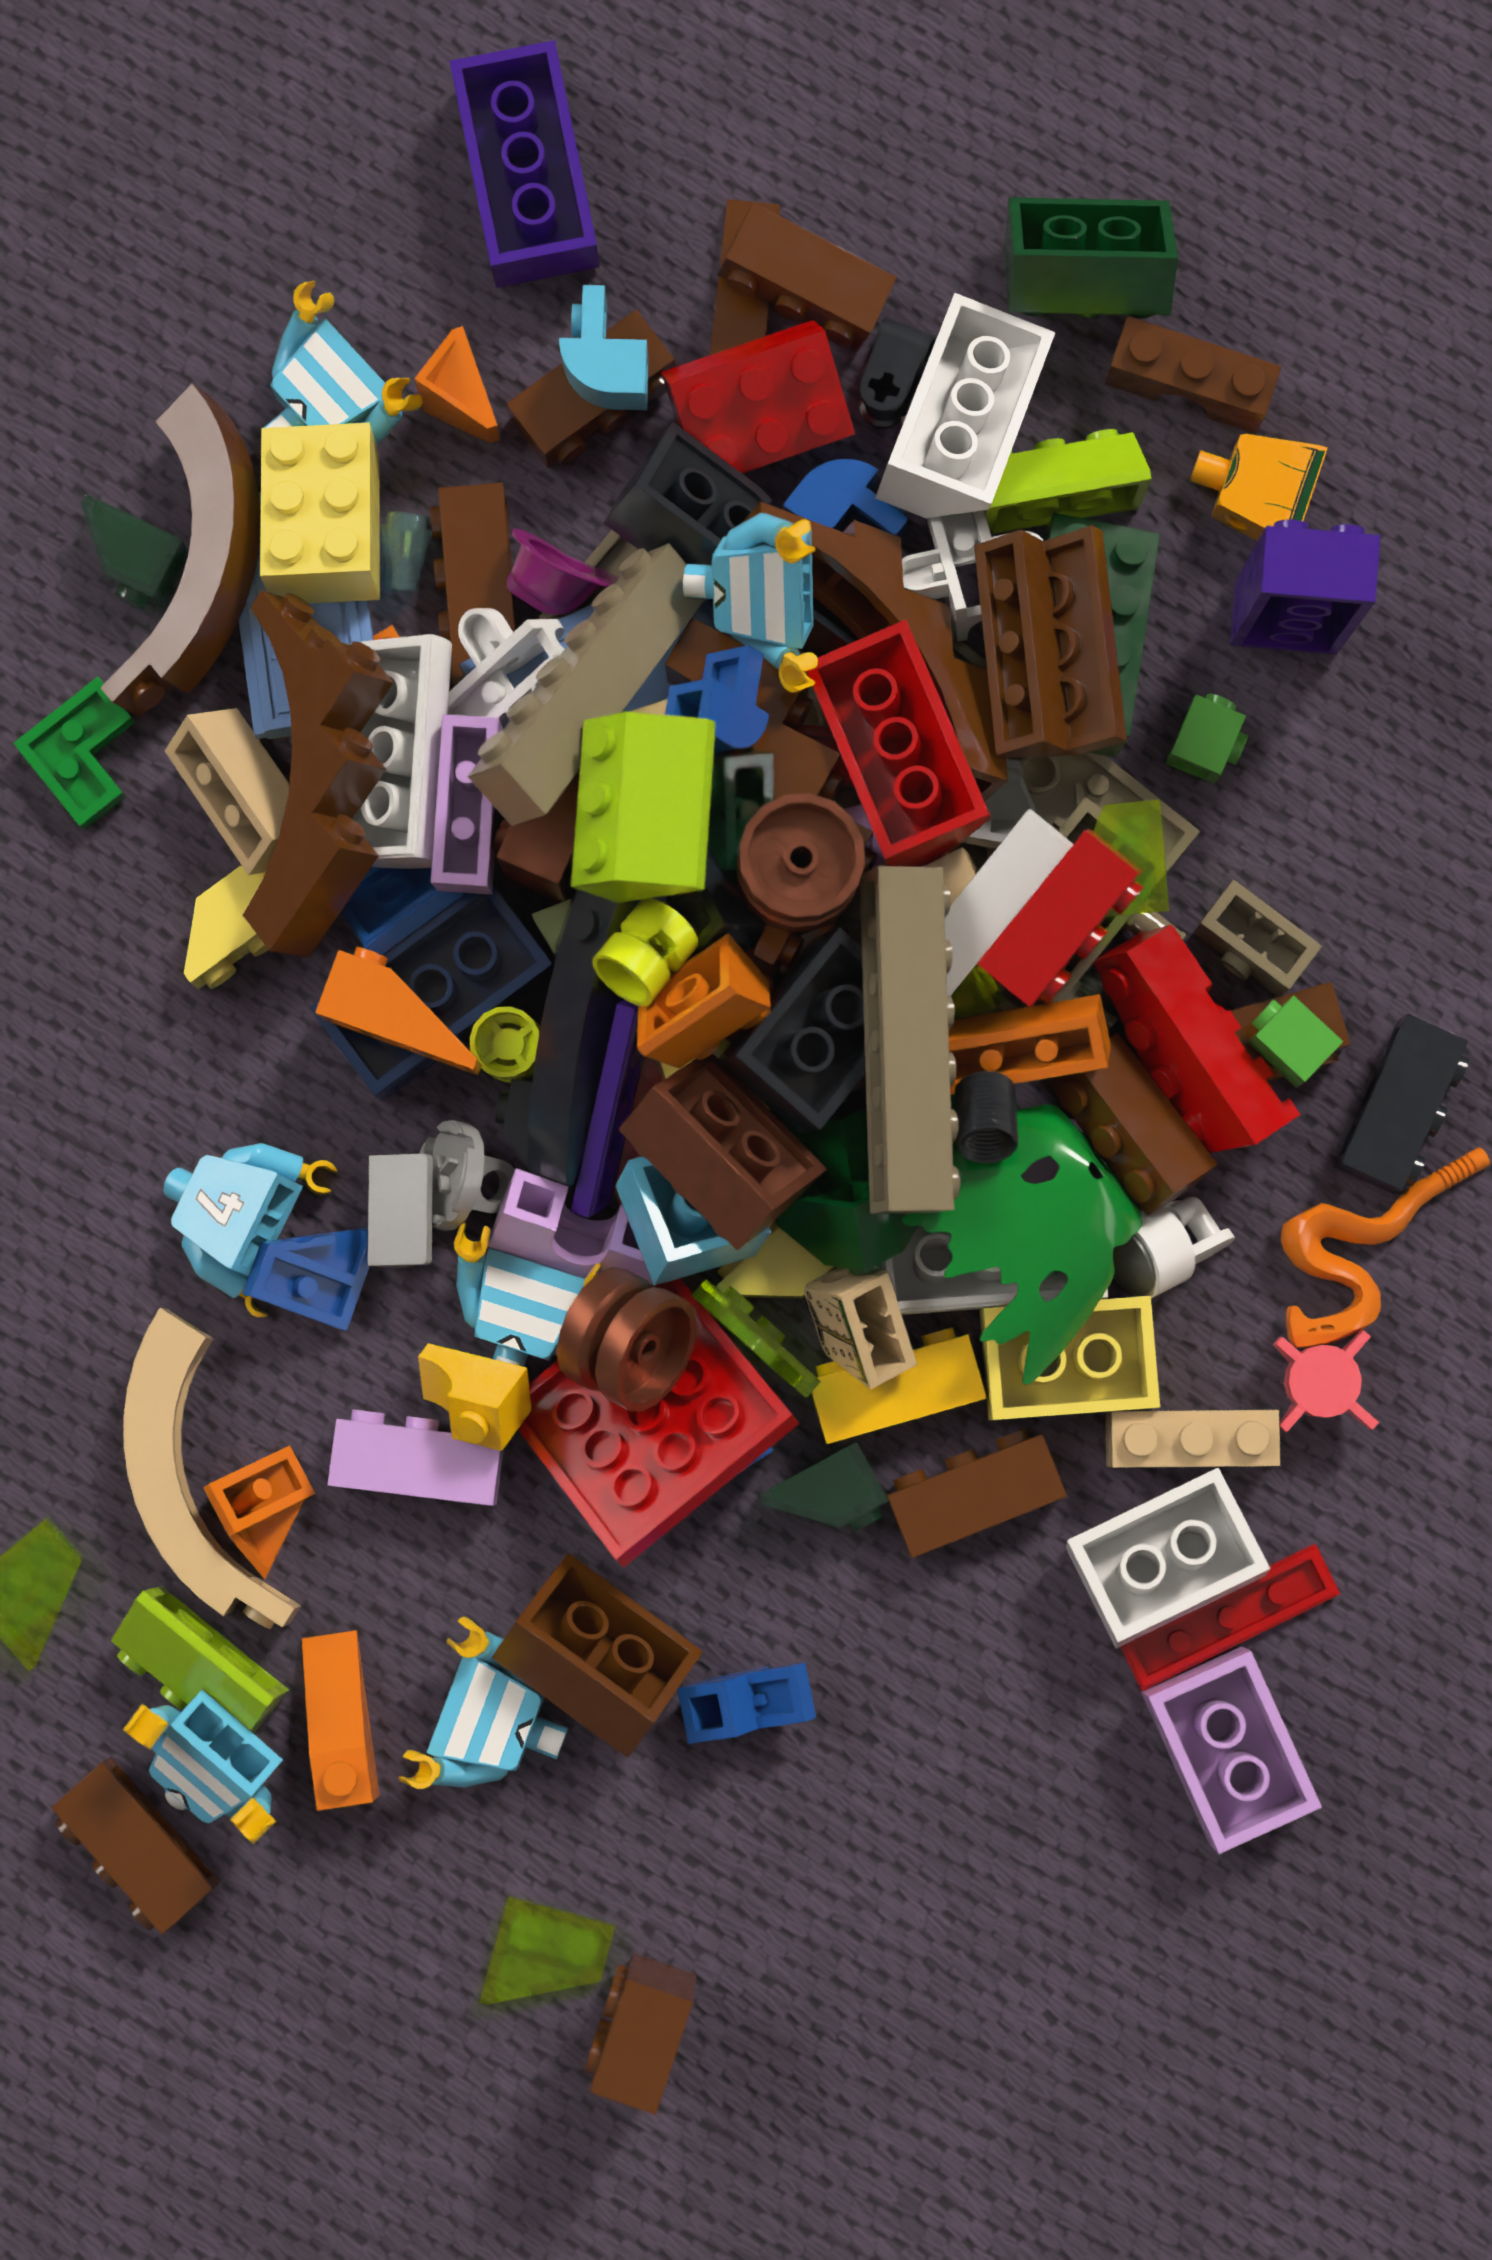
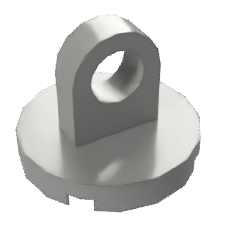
M455 1120L442 1122L436 1127L440 1132L437 1138L429 1137L424 1142L419 1154H429L433 1158L432 1229L449 1231L455 1230L461 1225L472 1209L486 1213H497L515 1169L511 1164L503 1160L484 1156V1144L480 1133L472 1125ZM494 1170L500 1180L499 1189L492 1198L486 1200L481 1193L482 1180L488 1172Z

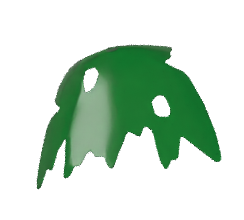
M1049 1104L1017 1110L1018 1149L1012 1156L1000 1162L988 1164L968 1160L959 1153L955 1140L952 1143L953 1166L959 1172L960 1190L957 1199L954 1200V1210L939 1213H911L901 1218V1221L910 1227L920 1225L927 1232H947L951 1234L948 1248L953 1256L952 1261L944 1272L946 1278L998 1267L1001 1271L1002 1285L1017 1283V1295L987 1326L980 1337V1341L995 1340L997 1344H1004L1029 1331L1030 1336L1022 1378L1024 1385H1029L1044 1372L1088 1320L1114 1276L1113 1248L1126 1244L1142 1227L1141 1211L1103 1156L1094 1149L1091 1141L1059 1107ZM1091 1149H1092V1150L1096 1153V1155L1100 1158V1160L1102 1161V1163H1103V1164L1105 1165V1167L1107 1168L1108 1172L1105 1170V1168H1104V1167L1100 1164V1162L1097 1160V1158L1095 1157V1155L1093 1154V1152L1091 1151ZM1050 1156L1058 1163V1172L1052 1180L1031 1184L1025 1182L1021 1177L1039 1159ZM1090 1162H1093L1103 1174L1101 1179L1094 1178L1089 1172L1088 1166ZM1052 1271L1065 1273L1068 1277L1065 1286L1054 1299L1044 1301L1039 1293L1041 1282Z

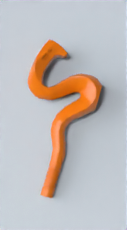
M1477 1147L1465 1154V1156H1461L1459 1159L1443 1166L1442 1169H1438L1424 1179L1415 1182L1412 1187H1409L1395 1201L1390 1210L1380 1217L1366 1218L1326 1203H1320L1283 1223L1280 1241L1285 1254L1293 1265L1310 1276L1342 1283L1351 1288L1355 1295L1351 1305L1343 1311L1319 1318H1307L1298 1306H1289L1286 1310V1329L1292 1346L1295 1348H1310L1334 1343L1370 1326L1380 1313L1381 1294L1369 1273L1359 1265L1325 1250L1321 1245V1240L1330 1237L1350 1243L1368 1245L1390 1241L1403 1232L1421 1206L1444 1192L1445 1189L1451 1188L1469 1176L1490 1166V1160L1481 1147Z

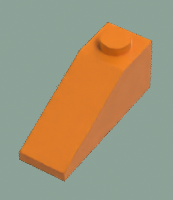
M356 947L354 955L338 950L315 1012L322 1020L477 1076L479 1075L482 1065L478 1059L391 968L385 967L388 960L387 957L361 947Z
M357 1630L302 1638L309 1756L317 1811L372 1803L380 1796Z

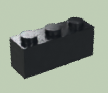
M1410 1014L1400 1018L1333 1167L1392 1194L1402 1191L1405 1184L1412 1187L1417 1181L1425 1163L1426 1157L1419 1155L1427 1135L1435 1137L1445 1119L1447 1107L1440 1104L1449 1085L1456 1088L1467 1069L1469 1058L1462 1054L1468 1040Z

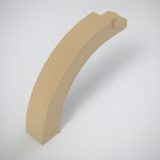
M159 1308L144 1335L134 1360L127 1387L123 1417L127 1475L136 1507L148 1534L161 1556L179 1579L202 1601L222 1616L231 1614L241 1600L247 1604L243 1613L258 1624L268 1629H271L275 1623L281 1627L287 1626L291 1623L301 1605L237 1563L210 1533L190 1494L182 1457L181 1429L184 1406L197 1367L214 1338L169 1309Z

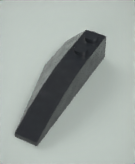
M672 421L625 486L603 524L638 550L644 548L649 552L669 543L686 564L712 565L713 554L722 538L726 537L731 529L740 525L760 502L770 504L772 499L758 485ZM813 597L814 626L803 648H797L798 650L805 653H814L818 658L859 640L835 614Z
M574 888L556 944L553 972L545 1001L535 1057L529 1111L527 1154L528 1170L571 1186L574 1184L585 1150L616 1006L625 1000L614 993L600 979L593 967L592 958L614 933H622L621 924L642 900L617 903ZM667 895L653 897L652 899L665 903Z

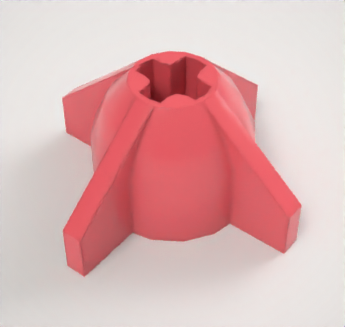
M1364 1330L1359 1331L1341 1349L1336 1346L1318 1345L1299 1352L1283 1337H1279L1273 1343L1274 1347L1289 1362L1285 1370L1284 1387L1287 1398L1292 1404L1279 1421V1429L1281 1431L1288 1432L1303 1414L1312 1417L1329 1418L1341 1415L1344 1412L1368 1430L1375 1428L1379 1422L1356 1402L1360 1394L1362 1378L1359 1367L1353 1359L1355 1354L1370 1339L1371 1336Z

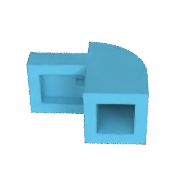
M583 285L582 304H572L571 315L572 337L581 338H559L563 368L570 385L583 399L602 408L647 410L649 362L647 340L606 339L607 300L605 285Z

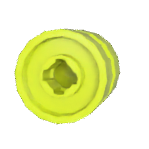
M652 898L642 899L621 924L622 933H614L592 958L593 967L605 985L621 998L638 1006L650 1005L670 981V972L679 970L698 947V937L686 919L665 903Z
M510 1006L496 1007L483 1013L475 1022L470 1034V1052L481 1063V1068L495 1079L511 1084V1079L528 1081L534 1075L535 1057L541 1026L522 1010Z

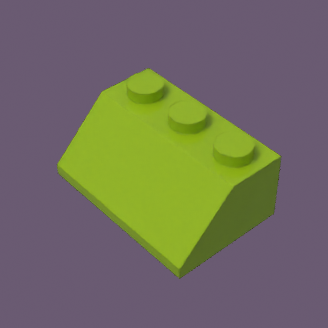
M1115 429L1093 432L1086 436V441L1065 444L1064 439L1055 438L1035 444L1033 450L1013 453L1011 450L989 510H984L990 534L1048 525L1053 513L1088 518L1138 509L1152 480L1150 468L1134 433L1118 435V431Z
M622 712L584 720L571 887L617 903L704 890L716 722L704 718L637 712Z
M163 1586L143 1590L111 1639V1642L121 1649L117 1654L119 1660L138 1675L143 1676L148 1671L164 1684L160 1689V1693L177 1708L184 1710L203 1689L253 1734H255L289 1691L288 1688Z

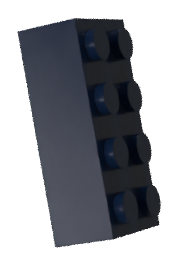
M494 885L493 894L464 893L461 898L383 954V956L388 958L385 967L391 968L461 1043L470 1038L475 1022L483 1013L496 1007L513 1006L551 978L553 972L552 962ZM319 1001L309 1007L374 1096L381 1102L385 1101L437 1062L436 1060L322 1020L315 1013Z

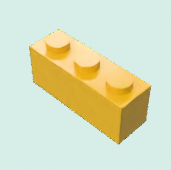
M953 1328L921 1336L924 1347L913 1350L917 1365L871 1390L835 1361L816 1366L818 1377L808 1380L825 1444L987 1399L969 1335L956 1338Z

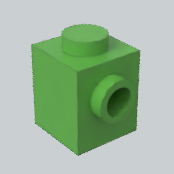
M1207 694L1206 698L1195 695L1165 764L1215 784L1221 776L1226 762L1236 765L1249 736L1240 732L1246 715L1235 711L1237 706L1224 697Z
M1292 996L1282 1006L1275 1000H1272L1251 1022L1258 1032L1248 1041L1259 1054L1296 1088L1306 1082L1343 1042L1295 996Z

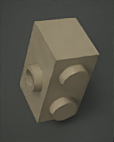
M1235 880L1225 889L1192 932L1223 956L1220 959V963L1229 972L1242 980H1246L1249 976L1277 997L1282 996L1292 987L1322 947V945Z

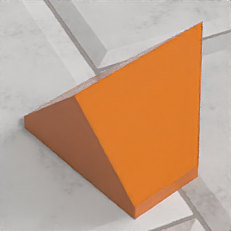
M461 326L452 329L414 378L418 394L422 397V410L488 443L499 441L498 425L464 328Z
M290 1445L203 1487L228 1536L264 1580L304 1500L316 1494Z

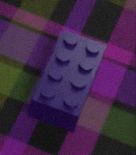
M555 40L449 61L495 287L499 288L600 268L597 243Z
M1279 520L1274 523V526L1266 525L1235 581L1230 645L1338 654L1376 602L1380 535L1365 534L1363 527L1350 524L1332 526L1330 531L1308 529V523L1300 520Z

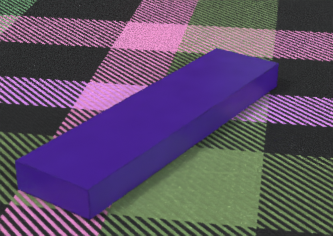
M626 1000L618 1003L616 1006L571 1208L572 1213L587 1218L611 1204L626 1139L618 1129L632 1113L644 1055L637 1049L638 1005Z

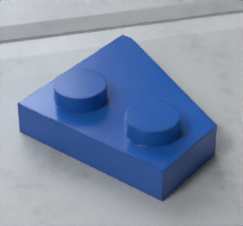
M368 1228L261 1242L242 1294L336 1329L347 1331L370 1267L368 1266Z

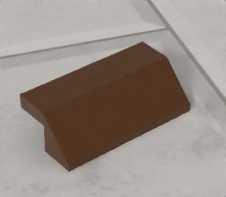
M1090 525L1043 541L1020 529L974 545L996 755L1002 758L1076 756L1126 742L1127 737L1103 531Z

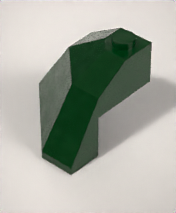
M859 1094L848 1095L821 1130L802 1134L794 1130L772 1109H768L827 1168L822 1176L775 1220L778 1227L824 1265L849 1269V1273L853 1275H866L877 1272L882 1268L883 1262L902 1253L919 1225L912 1227L905 1225L901 1218L907 1214H870L867 1103H860ZM955 1094L950 1095L951 1109L955 1111Z

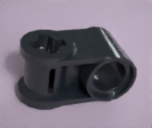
M886 317L883 319L860 383L859 409L866 423L875 428L885 429L893 427L901 421V417L907 411L917 382L921 380L925 370L922 366L924 360L926 362L929 360L936 335ZM883 390L891 392L892 396H887L884 403L876 401L875 397H880Z

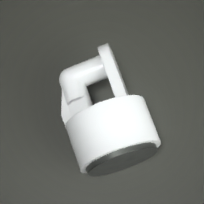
M1196 1197L1171 1201L1150 1216H1147L1141 1210L1142 1227L1126 1244L1113 1248L1115 1268L1113 1277L1129 1294L1135 1297L1151 1296L1153 1298L1187 1281L1194 1272L1195 1264L1227 1247L1235 1240V1237L1229 1228L1222 1231L1219 1229L1202 1201ZM1188 1225V1227L1198 1240V1242L1193 1245L1191 1243L1187 1231L1184 1228V1226Z

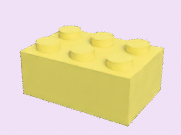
M370 423L261 429L260 577L266 592L283 597L287 593L299 596L309 604L380 600L379 451Z
M1151 1296L1101 1299L1088 1320L1061 1354L1029 1385L1022 1383L1030 1336L1029 1331L1004 1344H997L995 1340L982 1342L988 1420L1160 1407ZM1005 1307L983 1308L979 1311L981 1335Z

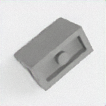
M397 1154L369 1156L368 1266L414 1268V1265H429L431 1263L433 1158L431 1155Z

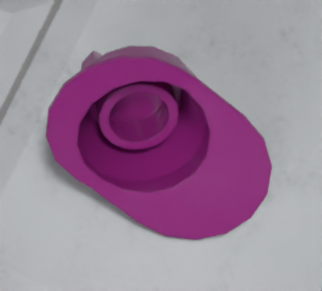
M513 529L512 535L521 546L507 579V588L511 593L546 614H566L574 611L599 585L609 587L619 579V577L564 554L559 549L531 533L521 529Z

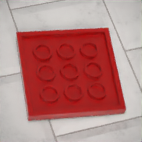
M681 1278L658 1285H653L652 1283L653 1287L666 1289L686 1299L695 1310L697 1321L694 1349L686 1369L673 1389L657 1405L642 1412L628 1411L606 1399L600 1391L589 1390L568 1379L560 1370L557 1360L529 1383L531 1412L518 1428L519 1432L623 1568L799 1424Z

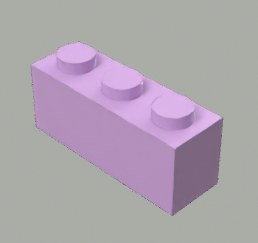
M442 714L431 883L437 891L493 894L495 864L493 842L497 833L498 810L467 776L481 759L478 754L480 747L491 736L499 731H503L499 718Z
M352 1409L351 1420L336 1419L327 1485L490 1506L497 1505L504 1449L499 1451L452 1439L451 1432L438 1431L439 1420L407 1416L405 1427L384 1424L385 1413Z

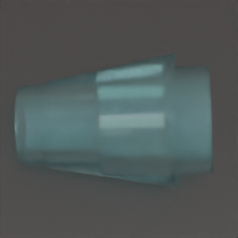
M386 512L385 524H380L383 573L385 578L384 589L416 592L417 582H419L432 537V530L428 529V516L406 512Z

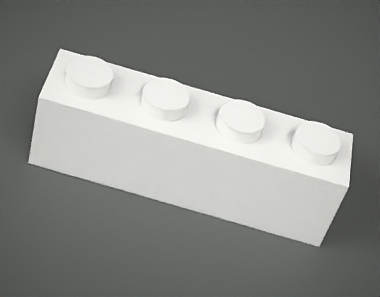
M954 293L875 499L924 518L989 510L1055 332Z

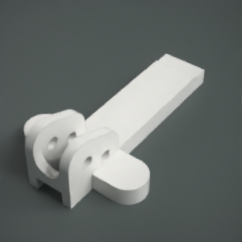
M906 416L901 417V426H903ZM984 510L927 518L935 549L902 558L904 589L933 600L944 598L945 603L950 605L951 629L955 642L967 640L970 628L982 621L980 605L966 608L955 567L976 563L974 545L1003 536L991 537ZM1025 531V532H1027V533H1029V534H1031V535H1033V536H1035V537H1037V538L1043 540V539H1042L1039 535H1037L1036 533L1031 532V531Z
M474 608L468 610L460 619L458 634L462 645L476 667L449 691L447 715L499 718L501 725L509 719L507 713L510 708L523 696L532 693L539 684L536 675L541 668L553 658L560 656L565 650L558 642L565 633V629L558 619H527L513 632L502 614L495 609ZM546 651L549 658L514 689L506 674L517 670Z

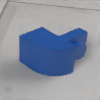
M854 459L832 460L816 467L806 475L783 504V510L838 531L852 517L856 521L902 538L907 532L909 520L903 515L905 510L875 499L876 494L872 492V489L877 484L879 470L868 463Z
M751 645L707 654L702 680L670 686L665 715L704 718L716 722L713 754L753 745L764 733L769 719V714L756 706L764 654Z
M805 1662L772 1668L767 1666L717 1676L677 1689L688 1744L733 1738L760 1728L801 1723L816 1718Z

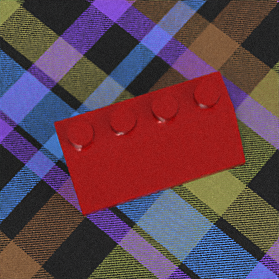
M905 619L818 657L817 667L806 671L809 678L814 680V691L888 867H922L948 855L991 818L908 622Z

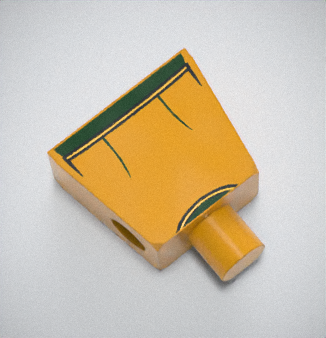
M1242 434L1234 447L1230 460L1200 450L1190 482L1219 491L1211 517L1258 541L1266 525L1274 526V523L1279 520H1304L1328 448L1315 444Z

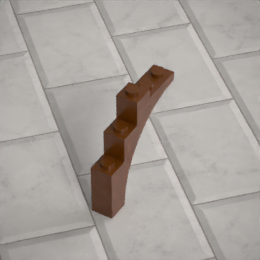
M760 502L743 522L759 513H767L793 524L804 519L809 521L812 533V546L816 550L812 553L813 597L835 614L858 639H862L905 619L907 620L982 798L986 802L1008 781L1006 758L996 755L987 669L954 658L950 605L904 589L901 537L856 520L844 532Z
M261 590L250 609L268 635L283 673L290 707L292 762L288 800L279 838L264 878L246 908L243 917L269 951L309 958L379 857L365 839L366 832L364 828L353 818L386 771L384 765L371 751L373 749L372 742L361 731L394 682L379 665L381 658L374 650L358 641H353L351 645L340 642L333 633L319 625L312 616L314 609L305 600L291 593H287L283 597Z
M691 618L665 663L667 682L674 686L702 680L707 654L745 645ZM763 658L756 706L768 713L769 719L760 739L753 745L743 748V750L756 767L770 802L784 795L806 793L835 801L845 780V776L840 774L841 754L791 728L792 726L799 729L811 710L813 699L808 697L809 688L794 693L789 692L780 682L779 670ZM855 822L864 841L865 865L862 871L863 874L873 868L878 854L872 851L873 831ZM795 857L790 858L791 863L797 868L803 869L810 866V862L805 858L799 863ZM770 925L765 926L753 953L754 964L763 974L774 979L782 965L788 968L793 965L801 951L805 938L799 936L800 932H788Z

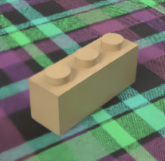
M237 708L187 715L165 749V753L247 874L264 873L267 870L279 838L288 800L289 783L259 739L255 738L253 730Z
M1279 1410L1105 1412L1106 1467L1280 1466Z

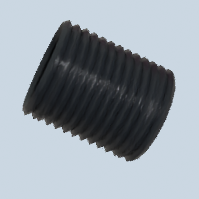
M980 1071L967 1075L956 1084L954 1091L955 1112L958 1119L956 1147L959 1153L968 1160L988 1164L1000 1162L1012 1156L1018 1149L1019 1133L1016 1087L1013 1081L1006 1075L994 1071Z

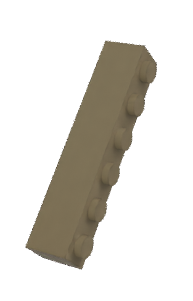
M669 543L649 552L641 548L624 560L619 567V571L622 573L621 577L615 584L604 589L593 600L592 607L595 611L587 620L579 623L567 634L564 639L567 647L562 654L550 660L537 673L536 679L539 684L533 692L523 696L510 708L507 713L510 722L503 731H499L491 736L480 747L478 754L481 759L467 777L511 826L547 814L580 769L584 720L621 713L705 601V599L686 598L684 596L683 575L687 564Z
M878 866L861 874L860 877L870 1214L939 1213L954 1210V1200L959 1195L960 1177L952 1161V1143L957 1138L958 1119L956 1112L951 1109L950 1086L954 1084L956 1078V1061L954 1055L949 1052L948 1030L951 1029L954 1022V1004L952 998L947 996L946 975L951 969L953 959L951 943L945 939V917L949 913L951 904L950 889L943 882V868Z

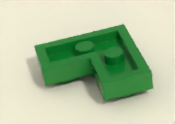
M99 677L92 680L13 743L83 830L126 797L93 755L135 723L125 709L112 703L100 687L104 682Z

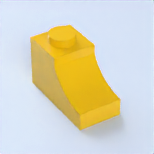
M429 1343L419 1354L418 1361L423 1399L434 1402L449 1412L452 1439L502 1451L531 1412L527 1368Z

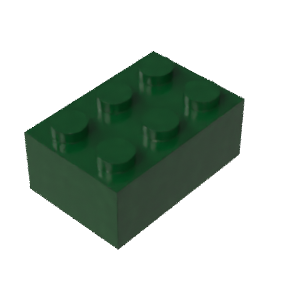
M1008 197L1004 245L1008 311L1021 312L1028 316H1041L1046 313H1071L1082 317H1095L1100 314L1130 315L1135 318L1171 315L1178 254L1170 201Z

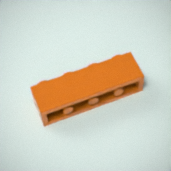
M1100 994L954 1020L951 1029L948 1030L949 1052L954 1055L956 1061V1078L954 1084L950 1086V1095L954 1094L955 1086L962 1078L980 1071H994L1006 1075L1014 1084L1108 1068L1111 1045Z

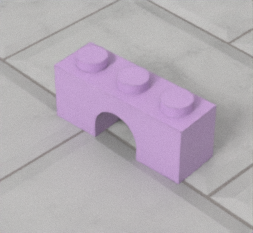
M519 1169L515 1170L500 1202L487 1247L584 1279L596 1263H601V1268L597 1274L613 1267L621 1268L648 1280L652 1285L653 1282L623 1205H620L615 1216L602 1221L588 1220L575 1215L565 1206L564 1201L568 1186Z

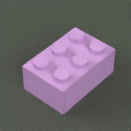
M1239 1647L1141 1691L1209 1845L1217 1853L1221 1854L1322 1808L1250 1650Z

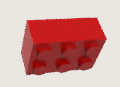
M814 320L661 372L677 425L740 473H745L855 435L826 332Z
M1085 830L983 955L977 965L1029 1007L1040 998L1048 1004L1072 977V974L1065 969L1072 958L1077 954L1084 960L1108 933L1100 925L1112 909L1119 915L1123 914L1144 887L1136 882L1143 871L1093 830Z

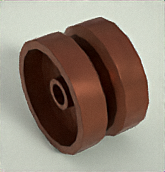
M811 793L784 795L763 805L746 825L736 861L738 889L748 909L767 925L788 932L815 931L835 921L851 904L865 865L863 837L853 818L832 800ZM795 857L798 863L805 858L810 862V866L803 869L797 868L791 863L790 858Z
M613 1267L601 1272L581 1289L568 1309L560 1329L557 1346L560 1370L568 1379L589 1390L600 1391L606 1399L628 1411L642 1412L657 1405L673 1389L686 1369L694 1349L697 1332L695 1310L686 1299L666 1289L653 1287L648 1280L626 1269Z

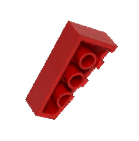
M1172 924L1139 933L1093 961L1102 979L1103 988L1111 998L1125 1027L1126 1036L1135 1048L1143 1067L1209 1153L1256 1145L1301 1115L1290 1098L1284 1102L1280 1101L1267 1081L1274 1074L1261 1056L1253 1061L1235 1034L1236 1031L1242 1028L1231 1010L1226 1011L1223 1007L1214 1003L1208 994L1212 986L1211 981Z

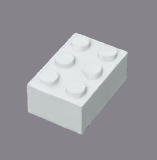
M1219 1468L1067 1540L1066 1550L1115 1648L1265 1577L1270 1570Z

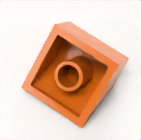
M729 933L685 962L679 970L670 972V981L650 1005L638 1006L637 1049L645 1057L679 1069L695 1058L702 1060L710 1056L720 1046L724 1038L739 1028L742 1030L749 1029L762 1019L770 1008L769 980Z

